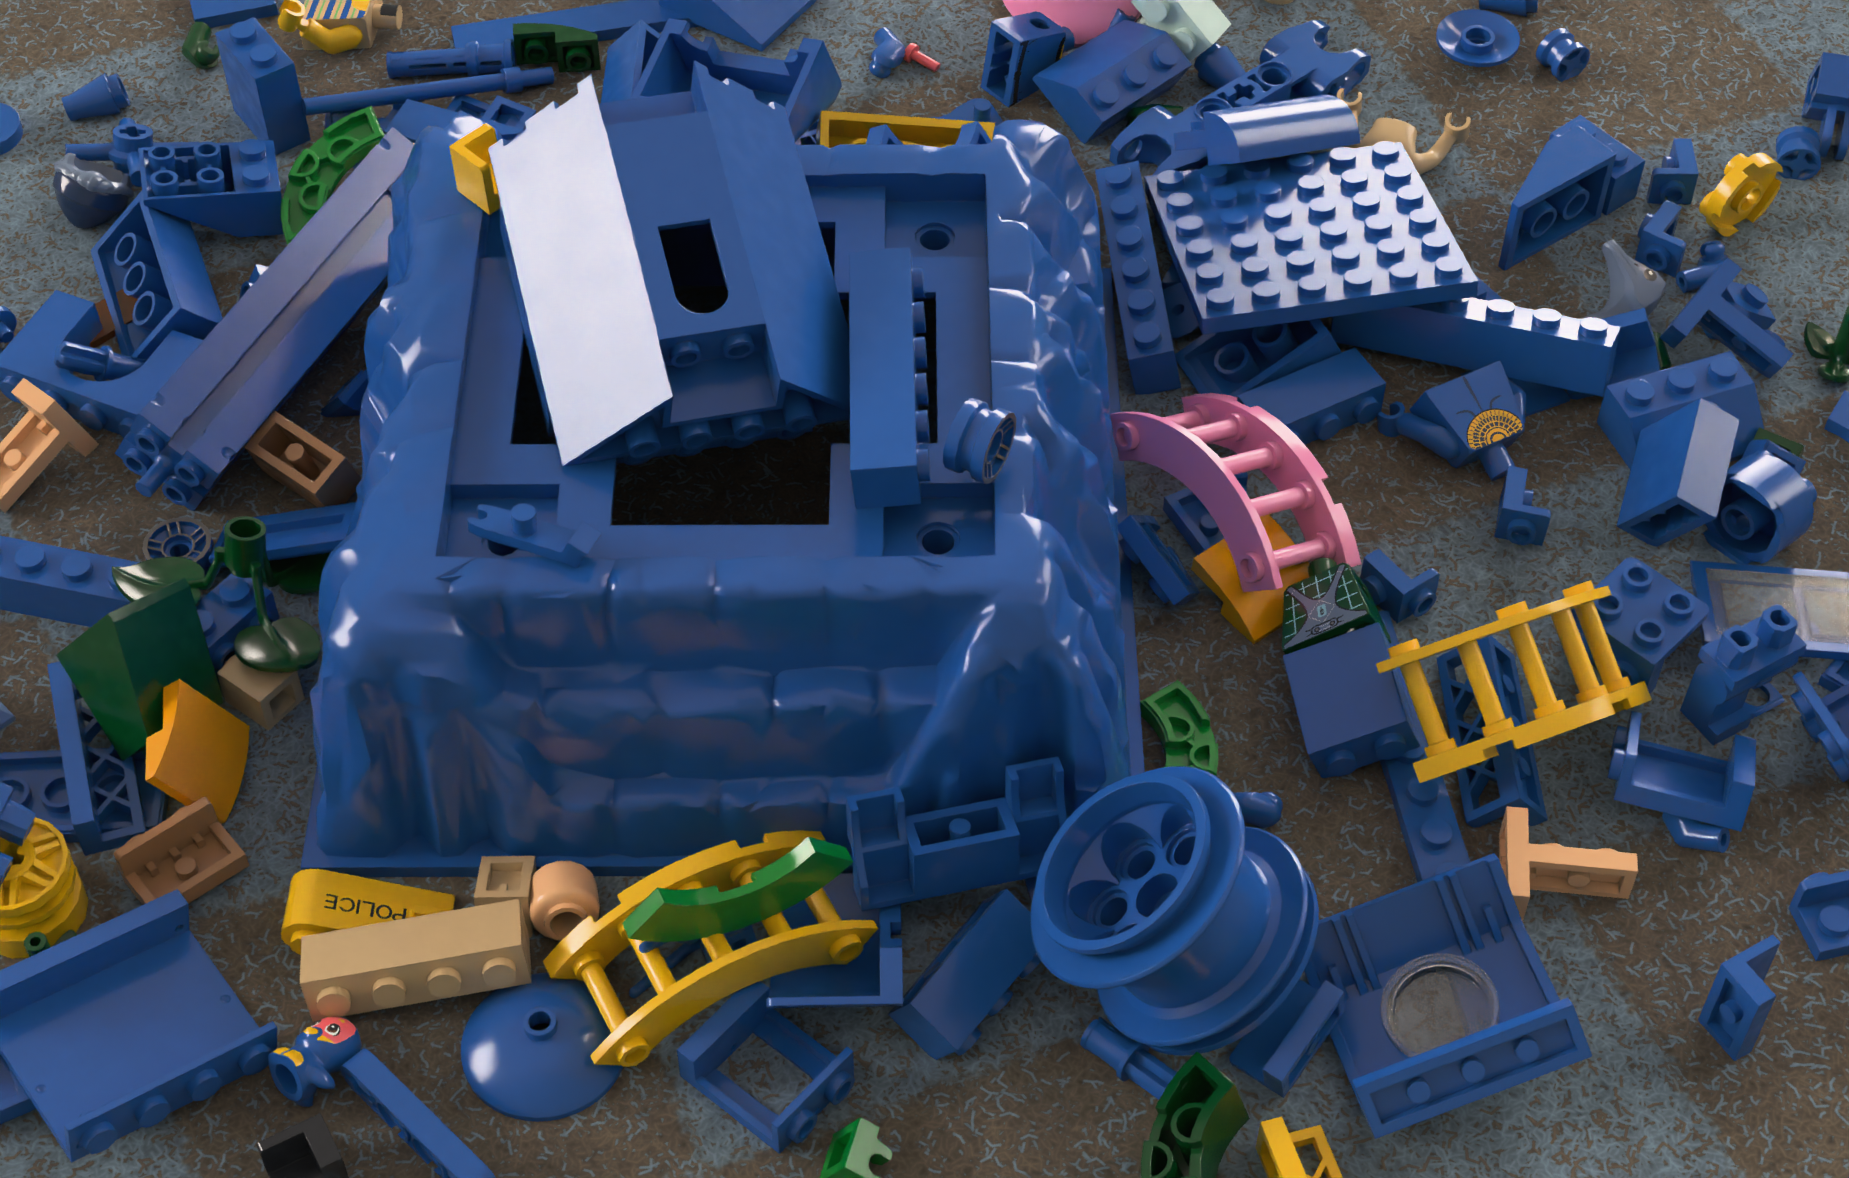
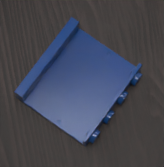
M178 889L0 970V1054L71 1163L88 1154L103 1152L117 1139L141 1127L147 1128L158 1124L169 1113L193 1101H203L211 1097L220 1087L244 1075L248 1076L259 1073L269 1065L268 1055L277 1049V1026L272 1021L259 1028L190 931L189 904Z

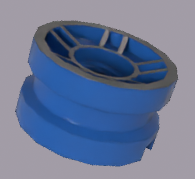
M969 398L959 409L950 426L943 451V464L945 468L956 473L968 471L972 479L984 484L991 483L1001 471L1013 444L1016 431L1015 414L1002 408L992 411L987 402L976 398Z
M188 517L172 518L159 523L148 532L144 538L142 550L146 560L179 556L188 558L199 564L206 576L211 566L209 557L214 548V543L208 527L199 520Z

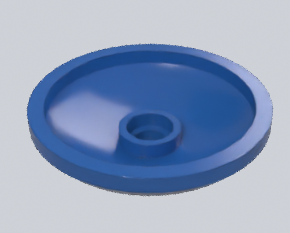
M549 973L531 974L532 983L496 989L476 1007L463 1032L461 1062L465 1077L473 1092L493 1110L505 1116L524 1121H551L579 1113L601 1099L614 1085L624 1066L594 1065L590 1057L611 1032L584 981L578 979L551 978ZM539 1024H549L546 1029L541 1031L532 1029Z

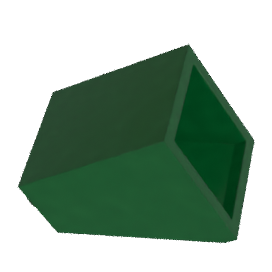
M185 577L108 613L56 655L122 761L141 751L146 757V738L163 729V687L181 679L220 706L224 703L191 587Z

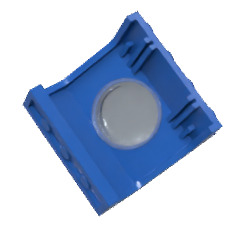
M1495 853L1318 921L1314 948L1304 969L1305 977L1308 984L1317 990L1326 980L1344 991L1345 1012L1329 1035L1359 1107L1375 1139L1592 1057L1574 1005L1568 998L1559 999L1522 922L1500 860Z

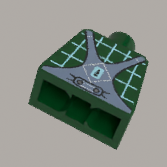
M1318 558L1308 566L1309 578L1288 586L1284 591L1282 650L1285 655L1377 622L1380 623L1389 643H1391L1390 635L1370 592L1348 563L1337 565L1333 559Z

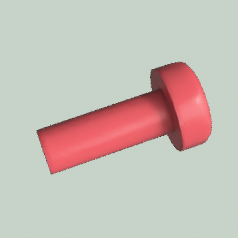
M910 43L906 47L904 61L910 63L914 60L933 72L940 68L941 64L919 52V46L915 43Z

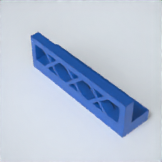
M1492 636L1477 640L1506 719L1511 717L1515 727L1527 723L1514 654ZM1457 648L1436 659L1450 737L1455 739L1456 745L1459 747L1485 738L1481 728L1486 725L1481 711L1472 725L1464 722L1463 715L1475 695L1469 679L1466 680L1465 684L1456 680L1454 668L1463 663ZM1511 740L1495 745L1498 756L1483 761L1480 767L1471 765L1457 770L1465 820L1469 826L1481 827L1503 817L1507 806L1528 808V826H1536L1548 820L1532 744L1516 750ZM1488 781L1496 782L1500 798L1480 807L1478 798Z
M60 661L47 664L72 826L84 856L122 847L132 837L147 832L134 756L121 761L117 759L119 754L113 745L105 753L89 746V743L102 729L91 710L82 707L81 698L83 697ZM108 768L125 775V778L112 793L95 786L96 782ZM127 795H128L129 801H127V800L124 799ZM98 801L103 802L100 807L98 805ZM115 809L132 816L133 826L103 833L102 824Z

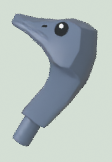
M1609 240L1604 243L1602 252L1607 262L1610 279L1609 300L1599 311L1578 319L1588 317L1603 319L1645 308L1648 316L1657 308L1666 290V282L1658 272L1626 255L1615 241Z

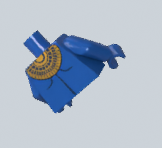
M1497 361L1426 390L1409 409L1411 413H1405L1404 405L1398 401L1390 404V415L1382 412L1377 413V427L1383 435L1388 437L1403 435L1419 442L1440 457L1446 459L1454 468H1460L1480 460L1490 480L1495 481L1506 476L1508 466L1516 467L1506 448L1511 446L1525 431L1526 393L1507 378L1503 365L1500 361Z

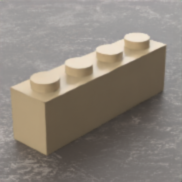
M519 899L301 937L300 986L313 1022L326 1017H343L532 983L530 939Z

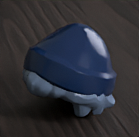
M67 153L63 159L54 164L56 173L53 187L56 199L68 221L77 228L89 229L108 222L119 212L125 210L129 198L134 196V192L131 189L133 184L129 173L124 174L120 170L109 168L101 163L84 159L80 160L72 153Z

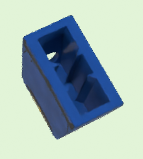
M1031 12L992 21L980 87L1008 108L1039 90V87L1032 80L1036 74L1062 59L1063 53L1074 48L1075 39L1073 33L1069 28L1059 26L1040 12Z

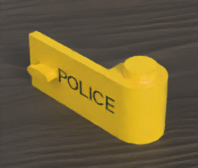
M323 869L301 870L291 878L281 929V939L286 945L290 946L293 952L301 955L302 936L451 911L454 908L455 895Z

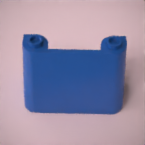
M668 18L631 99L691 91L693 62L695 60L706 66L709 75L722 82L729 78L753 90L756 100L766 105L774 101L785 107L796 142L819 119L821 110L827 111L834 104L842 83L823 40L803 38L798 50L790 48L786 59L780 60L720 51L713 37L706 36L704 41L701 42L688 33L690 28L688 21Z

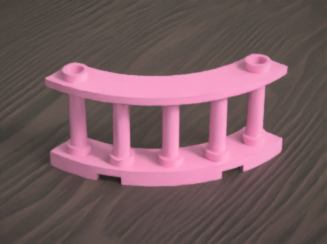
M1205 393L1181 397L1184 412L1167 417L1134 411L1110 414L1114 430L1113 437L1117 445L1120 461H1140L1163 469L1188 487L1206 507L1224 536L1232 554L1243 592L1282 588L1280 569L1307 561H1314L1318 558H1330L1337 565L1348 563L1351 567L1362 564L1356 539L1342 503L1334 505L1328 490L1322 482L1328 478L1324 469L1297 435L1259 406L1248 407L1238 402L1237 397ZM1206 444H1216L1238 454L1220 458ZM1260 469L1276 486L1279 492L1250 499L1234 475ZM1291 509L1306 542L1273 551L1260 517Z

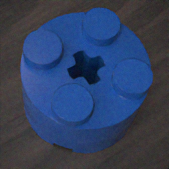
M1766 450L1756 451L1728 468L1717 518L1706 523L1707 530L1703 534L1712 547L1737 564L1748 565L1750 562H1760V564L1768 562L1804 535L1809 529L1814 513L1813 503L1817 499L1816 489L1808 479L1802 478L1795 469L1783 460L1774 457L1772 453Z

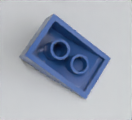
M1580 125L1563 134L1552 137L1544 146L1512 202L1498 266L1505 271L1599 219L1605 202L1616 153Z
M1320 319L1204 334L1177 352L1175 356L1176 361L1200 394L1216 393L1237 397V395L1342 352Z

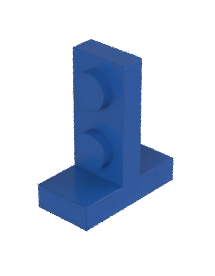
M1727 257L1659 338L1674 349L1698 324L1756 371L1770 379L1783 368L1793 353L1785 348L1784 341L1776 333L1770 330H1763L1751 321L1748 313L1742 306L1733 301H1726L1720 296L1742 270L1741 267Z

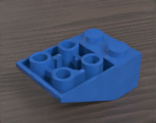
M247 139L242 142H201L195 145L178 146L159 144L152 147L138 148L144 206L236 237L284 234L281 221V188L273 140Z

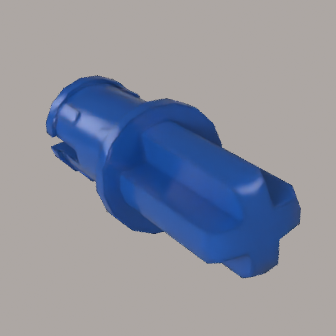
M64 341L56 347L54 363L58 368L92 375L96 381H106L107 379H118L134 372L148 359L115 353L110 346H102L100 349Z
M1099 1017L1098 1020H1093L1082 1035L1081 1047L1098 1056L1115 1069L1116 1076L1123 1082L1128 1079L1132 1080L1158 1100L1177 1073L1148 1052L1149 1047L1145 1044L1129 1039L1102 1017Z

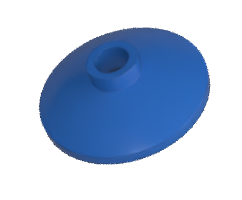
M1468 9L1446 16L1437 27L1436 41L1445 55L1459 63L1475 67H1491L1503 64L1514 57L1519 48L1520 35L1516 27L1505 17L1486 10Z

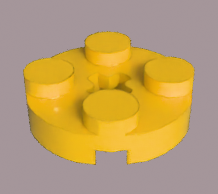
M1742 153L1734 156L1725 167L1724 178L1715 190L1707 194L1700 203L1699 212L1706 217V223L1722 236L1728 237L1739 231L1733 225L1747 218L1750 222H1755L1766 211L1780 189L1781 181L1775 176L1777 171L1783 172L1782 166L1765 153H1756L1749 157Z

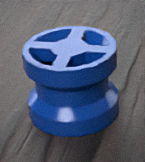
M1559 28L1550 32L1540 42L1536 51V58L1543 66L1551 67L1552 75L1562 82L1579 75L1589 62L1590 51L1581 42H1575L1574 35L1567 29Z
M1794 126L1785 129L1779 134L1776 139V162L1783 168V172H1778L1779 175L1788 179L1807 180L1818 173L1821 168V155L1819 153L1820 138L1816 131L1805 126Z

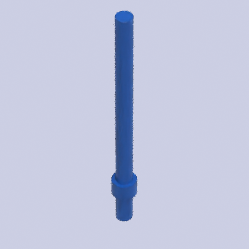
M518 66L502 68L500 73L302 98V109L304 115L308 116L361 109L369 106L377 107L405 103L407 99L422 101L502 90L504 94L522 92L523 87L554 83V72L552 67L520 70Z

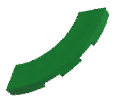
M372 106L347 115L323 130L324 135L309 149H304L294 162L288 174L289 180L284 197L281 200V221L287 245L330 198L337 184L347 171L364 159L384 137V132Z
M1176 680L1140 701L1141 717L1154 729L1163 746L1165 767H1193L1207 771L1217 777L1218 743L1215 742V737L1210 727V718L1201 703L1181 682Z
M807 837L783 857L752 873L751 879L753 882L724 892H720L717 885L689 890L656 888L622 924L629 939L652 942L687 941L707 938L718 933H728L765 920L801 902L837 877L853 863V860L846 847Z

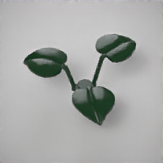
M248 516L236 517L225 524L224 547H215L214 560L206 576L199 564L183 557H161L131 566H112V578L119 591L130 602L185 577L191 587L197 607L201 601L200 590L211 588L222 564L225 563L234 576L240 578L252 577L258 620L261 625L247 627L240 631L235 638V654L243 664L264 672H294L300 668L308 669L314 666L320 657V638L315 629L306 621L297 617H284L272 623L270 622L267 615L263 582H266L268 587L279 585L282 590L291 594L319 591L323 567L331 552L269 561L266 553V525L257 518Z

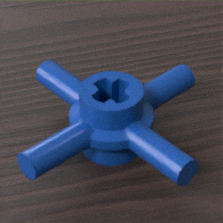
M123 118L120 120L119 126L115 127L112 131L113 142L65 144V155L72 153L80 160L84 159L86 161H113L114 169L120 170L124 174L129 173L132 184L142 187L138 148L152 147L159 144L169 146L195 145L200 142H153V130L151 128L136 124L131 118Z

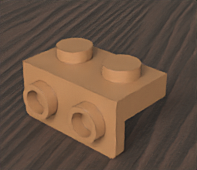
M203 797L189 806L180 808L170 818L147 832L132 837L125 845L114 852L115 860L125 884L142 905L176 889L180 891L189 904L250 866L245 852L218 821L214 807L207 797Z

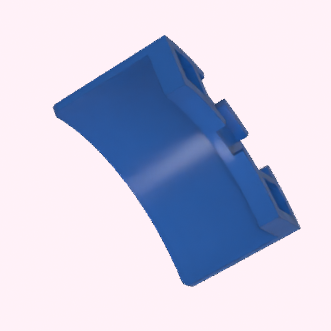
M840 873L823 887L842 920H874L878 930L864 944L861 954L847 965L812 966L771 977L769 997L766 998L767 1009L903 1006L902 938L891 939V935H901V904L861 911L853 887V873ZM805 900L782 911L791 930L818 924Z

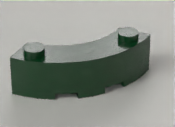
M1196 1052L1180 1068L1157 1102L1155 1108L1158 1115L1152 1126L1149 1140H1144L1141 1178H1216L1225 1150L1240 1128L1250 1119L1236 1085L1199 1052Z

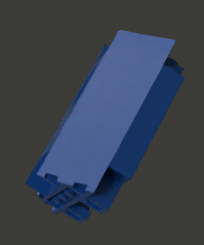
M695 60L693 62L691 91L613 102H598L592 74H590L577 84L579 93L560 107L557 102H551L525 121L526 131L512 140L502 138L488 148L500 198V231L548 437L555 436L562 467L617 458V464L639 465L649 461L651 458L676 454L677 456L687 457L698 454L703 449L721 446L742 448L752 444L754 441L776 437L782 440H791L802 436L806 432H812L815 425L850 419L849 329L785 107L774 101L766 105L756 100L753 90L729 78L722 82L709 75L706 66ZM710 224L728 291V298L721 308L711 313H695L687 310L678 302L659 231Z

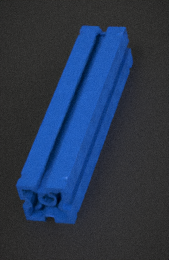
M392 127L384 135L379 144H376L161 387L152 401H149L138 413L129 429L130 432L124 437L115 454L123 460L129 470L142 476L135 484L140 494L151 497L164 482L162 491L170 501L195 511L208 493L246 450L244 446L274 410L278 412L388 282V236L393 230L391 186L403 174L414 146L410 140Z

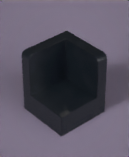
M321 1113L263 1139L256 1145L269 1178H349L343 1158Z

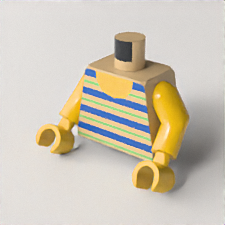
M284 0L279 8L278 25L286 32H294L296 29L300 30L299 34L304 50H323L328 54H337L351 49L371 48L378 28L400 30L403 13L401 5L383 4L382 0H305L304 4L298 0Z

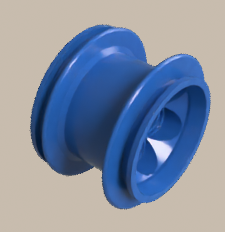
M1170 766L1118 780L1095 793L1072 813L1052 839L1042 859L1031 904L1030 925L1034 947L1046 968L1068 984L1081 988L1096 989L1105 1015L1121 1033L1157 1052L1184 1056L1194 1055L1196 1052L1200 1054L1207 1053L1235 1042L1258 1027L1284 1002L1300 979L1314 948L1319 921V907L1314 885L1297 855L1283 840L1274 834L1259 828L1245 826L1240 804L1234 793L1222 780L1198 768Z

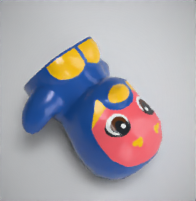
M342 1017L323 1018L297 1035L295 1046L291 1048H277L268 1055V1063L273 1081L286 1098L294 1101L299 1106L310 1107L313 1105V1097L318 1087L334 1089L336 1084L330 1074L340 1071V1066L361 1050L362 1042L358 1029L347 1019Z

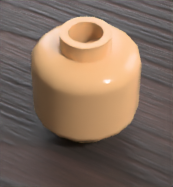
M555 861L544 865L533 874L529 916L535 930L544 937L561 941L589 915H592L597 922L600 909L597 883L592 872L584 865L573 861Z

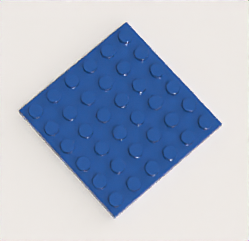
M1382 141L1373 146L1359 148L1338 147L1329 152L1314 154L1298 153L1284 158L1261 159L1225 166L1206 165L1202 169L1180 172L1166 170L1158 175L1144 176L1146 196L1202 335L1477 297L1478 279L1401 142Z

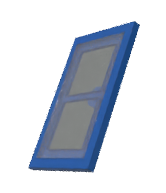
M1690 560L1693 594L1709 606L1707 619L1699 626L1702 646L1721 637L1723 631L1737 624L1742 626L1760 617L1764 610L1779 604L1797 620L1798 626L1795 633L1807 644L1804 654L1799 657L1849 660V572Z

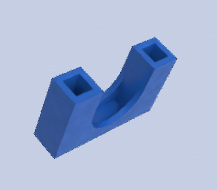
M55 290L0 353V390L10 400L21 403L11 391L25 378L53 398L72 418L80 420L90 429L99 431L103 428L120 434L124 438L130 432L129 429L138 413L149 401H152L161 387L203 340L172 330L148 360L134 372L109 381H89L73 375L74 371L58 368L55 365L56 347L64 341L90 347V342L103 327L94 302Z

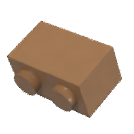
M275 410L244 446L263 472L317 508L345 504L356 491V487L361 481L360 476L345 456Z

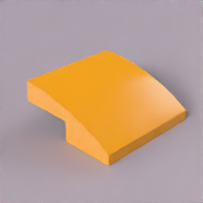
M1270 515L1260 517L1273 551L1295 545L1292 539ZM1225 538L1194 557L1191 570L1223 601L1221 614L1252 644H1256L1283 626L1284 591L1288 586L1309 578V562L1307 561L1279 570L1283 584L1282 588L1243 592L1239 575Z
M181 679L163 687V729L146 738L145 781L185 806H189L199 799L207 797L214 807L218 821L221 824L225 823L235 803L244 775L250 726Z

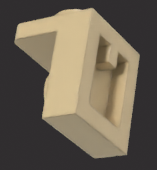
M482 856L474 893L475 906L519 899L529 938L532 937L534 929L529 913L531 880L533 874L537 871L535 856Z

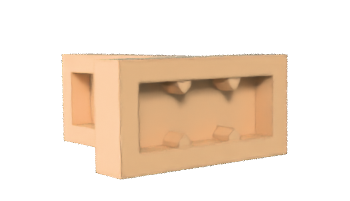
M25 378L20 381L11 393L29 411L0 442V510L4 513L10 509L66 444L85 457L99 445L53 398Z
M1506 807L1499 832V860L1522 922L1529 903L1530 890L1629 898L1638 873L1636 853L1618 852L1610 848L1594 850L1564 847L1557 843L1531 844L1529 843L1528 808Z

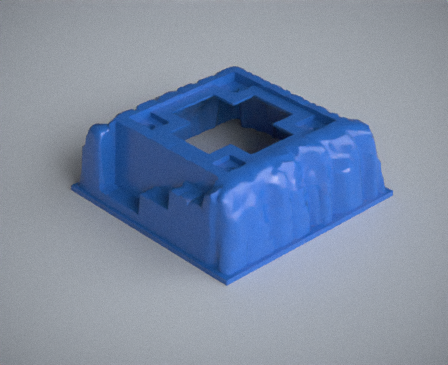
M460 110L450 120V124L446 128L427 126L420 131L403 174L391 186L393 230L388 236V288L383 294L379 307L372 312L367 320L364 354L369 384L362 397L360 410L362 479L356 487L358 499L346 538L331 551L323 567L319 586L318 620L323 642V658L318 682L310 691L317 767L301 870L323 869L359 877H478L482 856H535L537 870L555 861H573L584 865L592 872L593 876H648L678 860L729 841L736 840L739 847L742 848L764 843L763 836L766 833L796 830L821 831L827 842L846 847L853 860L852 848L847 836V796L900 786L905 800V816L1005 797L1006 766L1058 756L1064 769V797L1068 819L1086 800L1106 786L1126 777L1145 772L1131 560L1119 544L1123 537L1118 531V524L1128 517L1124 461L1119 459L1110 414L1121 412L1111 268H1101L1100 224L1096 198L1092 186L1088 183L1071 151L1069 140L1066 136L1040 121L1018 119L1006 120L995 126L992 142L981 145H950L942 148L925 145L840 144L832 148L824 145H796L840 301H849L850 251L911 247L913 268L923 267L925 298L915 299V302H936L937 443H920V449H929L931 481L921 482V504L856 509L850 473V443L831 444L829 525H612L617 458L562 467L557 444H512L525 334L500 231V208L489 215L458 192L449 148L450 145L487 122ZM489 124L495 129L497 141L502 139L499 130ZM710 224L659 231L673 286H726ZM969 398H976L987 402L992 411L1002 408L1013 412L1016 416V431L1009 455L997 477L989 484L972 479L968 471L956 473L946 469L943 464V451L950 426L959 409ZM525 503L532 505L536 509V517L539 520L575 531L581 522L584 521L602 532L588 555L583 557L579 567L574 568L563 562L474 535L468 531L467 519L470 517L479 519L477 512L479 504L496 506L511 511L514 506ZM853 863L841 873H853Z

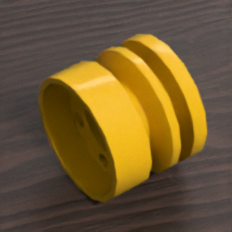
M35 818L33 827L22 846L0 837V852L13 857L12 865L0 887V955L11 959L29 958L24 946L25 938L31 933L41 932L46 936L50 947H52L68 930H73L76 933L86 918L88 897L63 834L50 822Z

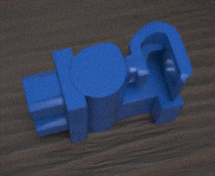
M1776 604L1764 610L1760 617L1742 626L1737 624L1723 631L1721 637L1700 648L1698 657L1702 660V663L1695 669L1680 711L1712 745L1744 730L1749 726L1751 719L1785 702L1783 696L1770 681L1774 676L1795 666L1798 662V657L1804 654L1807 644L1795 633L1798 626L1797 620L1782 605ZM1751 688H1760L1768 696V702L1761 706L1750 705L1745 700Z

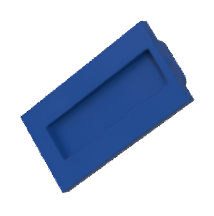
M356 502L254 517L266 525V553L268 560L273 561L331 552L346 538ZM224 528L209 557L210 565L214 560L215 547H224Z

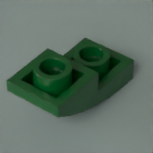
M513 24L517 65L558 62L559 73L601 70L597 34L583 29L555 24Z

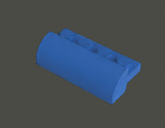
M1317 95L1203 112L1204 120L1190 122L1191 131L1173 133L1175 151L1207 148L1208 166L1243 163L1360 144L1359 128L1353 112L1344 101L1332 95Z

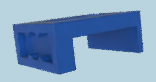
M759 981L738 990L677 1049L680 1076L780 1154L792 1141L798 1144L808 1137L816 1125L817 1115L830 1102L837 1105L849 1094L855 1082L853 1051L849 1047H846L838 1056H835L775 1009H767L766 998L769 997L770 989ZM752 1033L809 1075L813 1080L780 1115L770 1111L717 1070Z

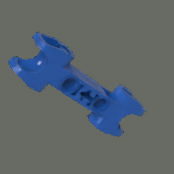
M1312 20L1290 27L1274 36L1264 46L1259 58L1260 65L1200 99L1195 105L1175 116L1165 107L1157 105L1138 115L1111 144L1109 161L1114 165L1138 161L1139 164H1155L1158 167L1153 175H1158L1166 170L1180 172L1202 169L1208 165L1207 148L1175 151L1173 133L1191 131L1190 122L1204 120L1203 112L1317 95L1337 97V92L1341 88H1344L1345 98L1369 72L1371 55L1357 48L1343 53L1324 51L1323 48L1328 43L1327 36L1330 26L1323 21Z

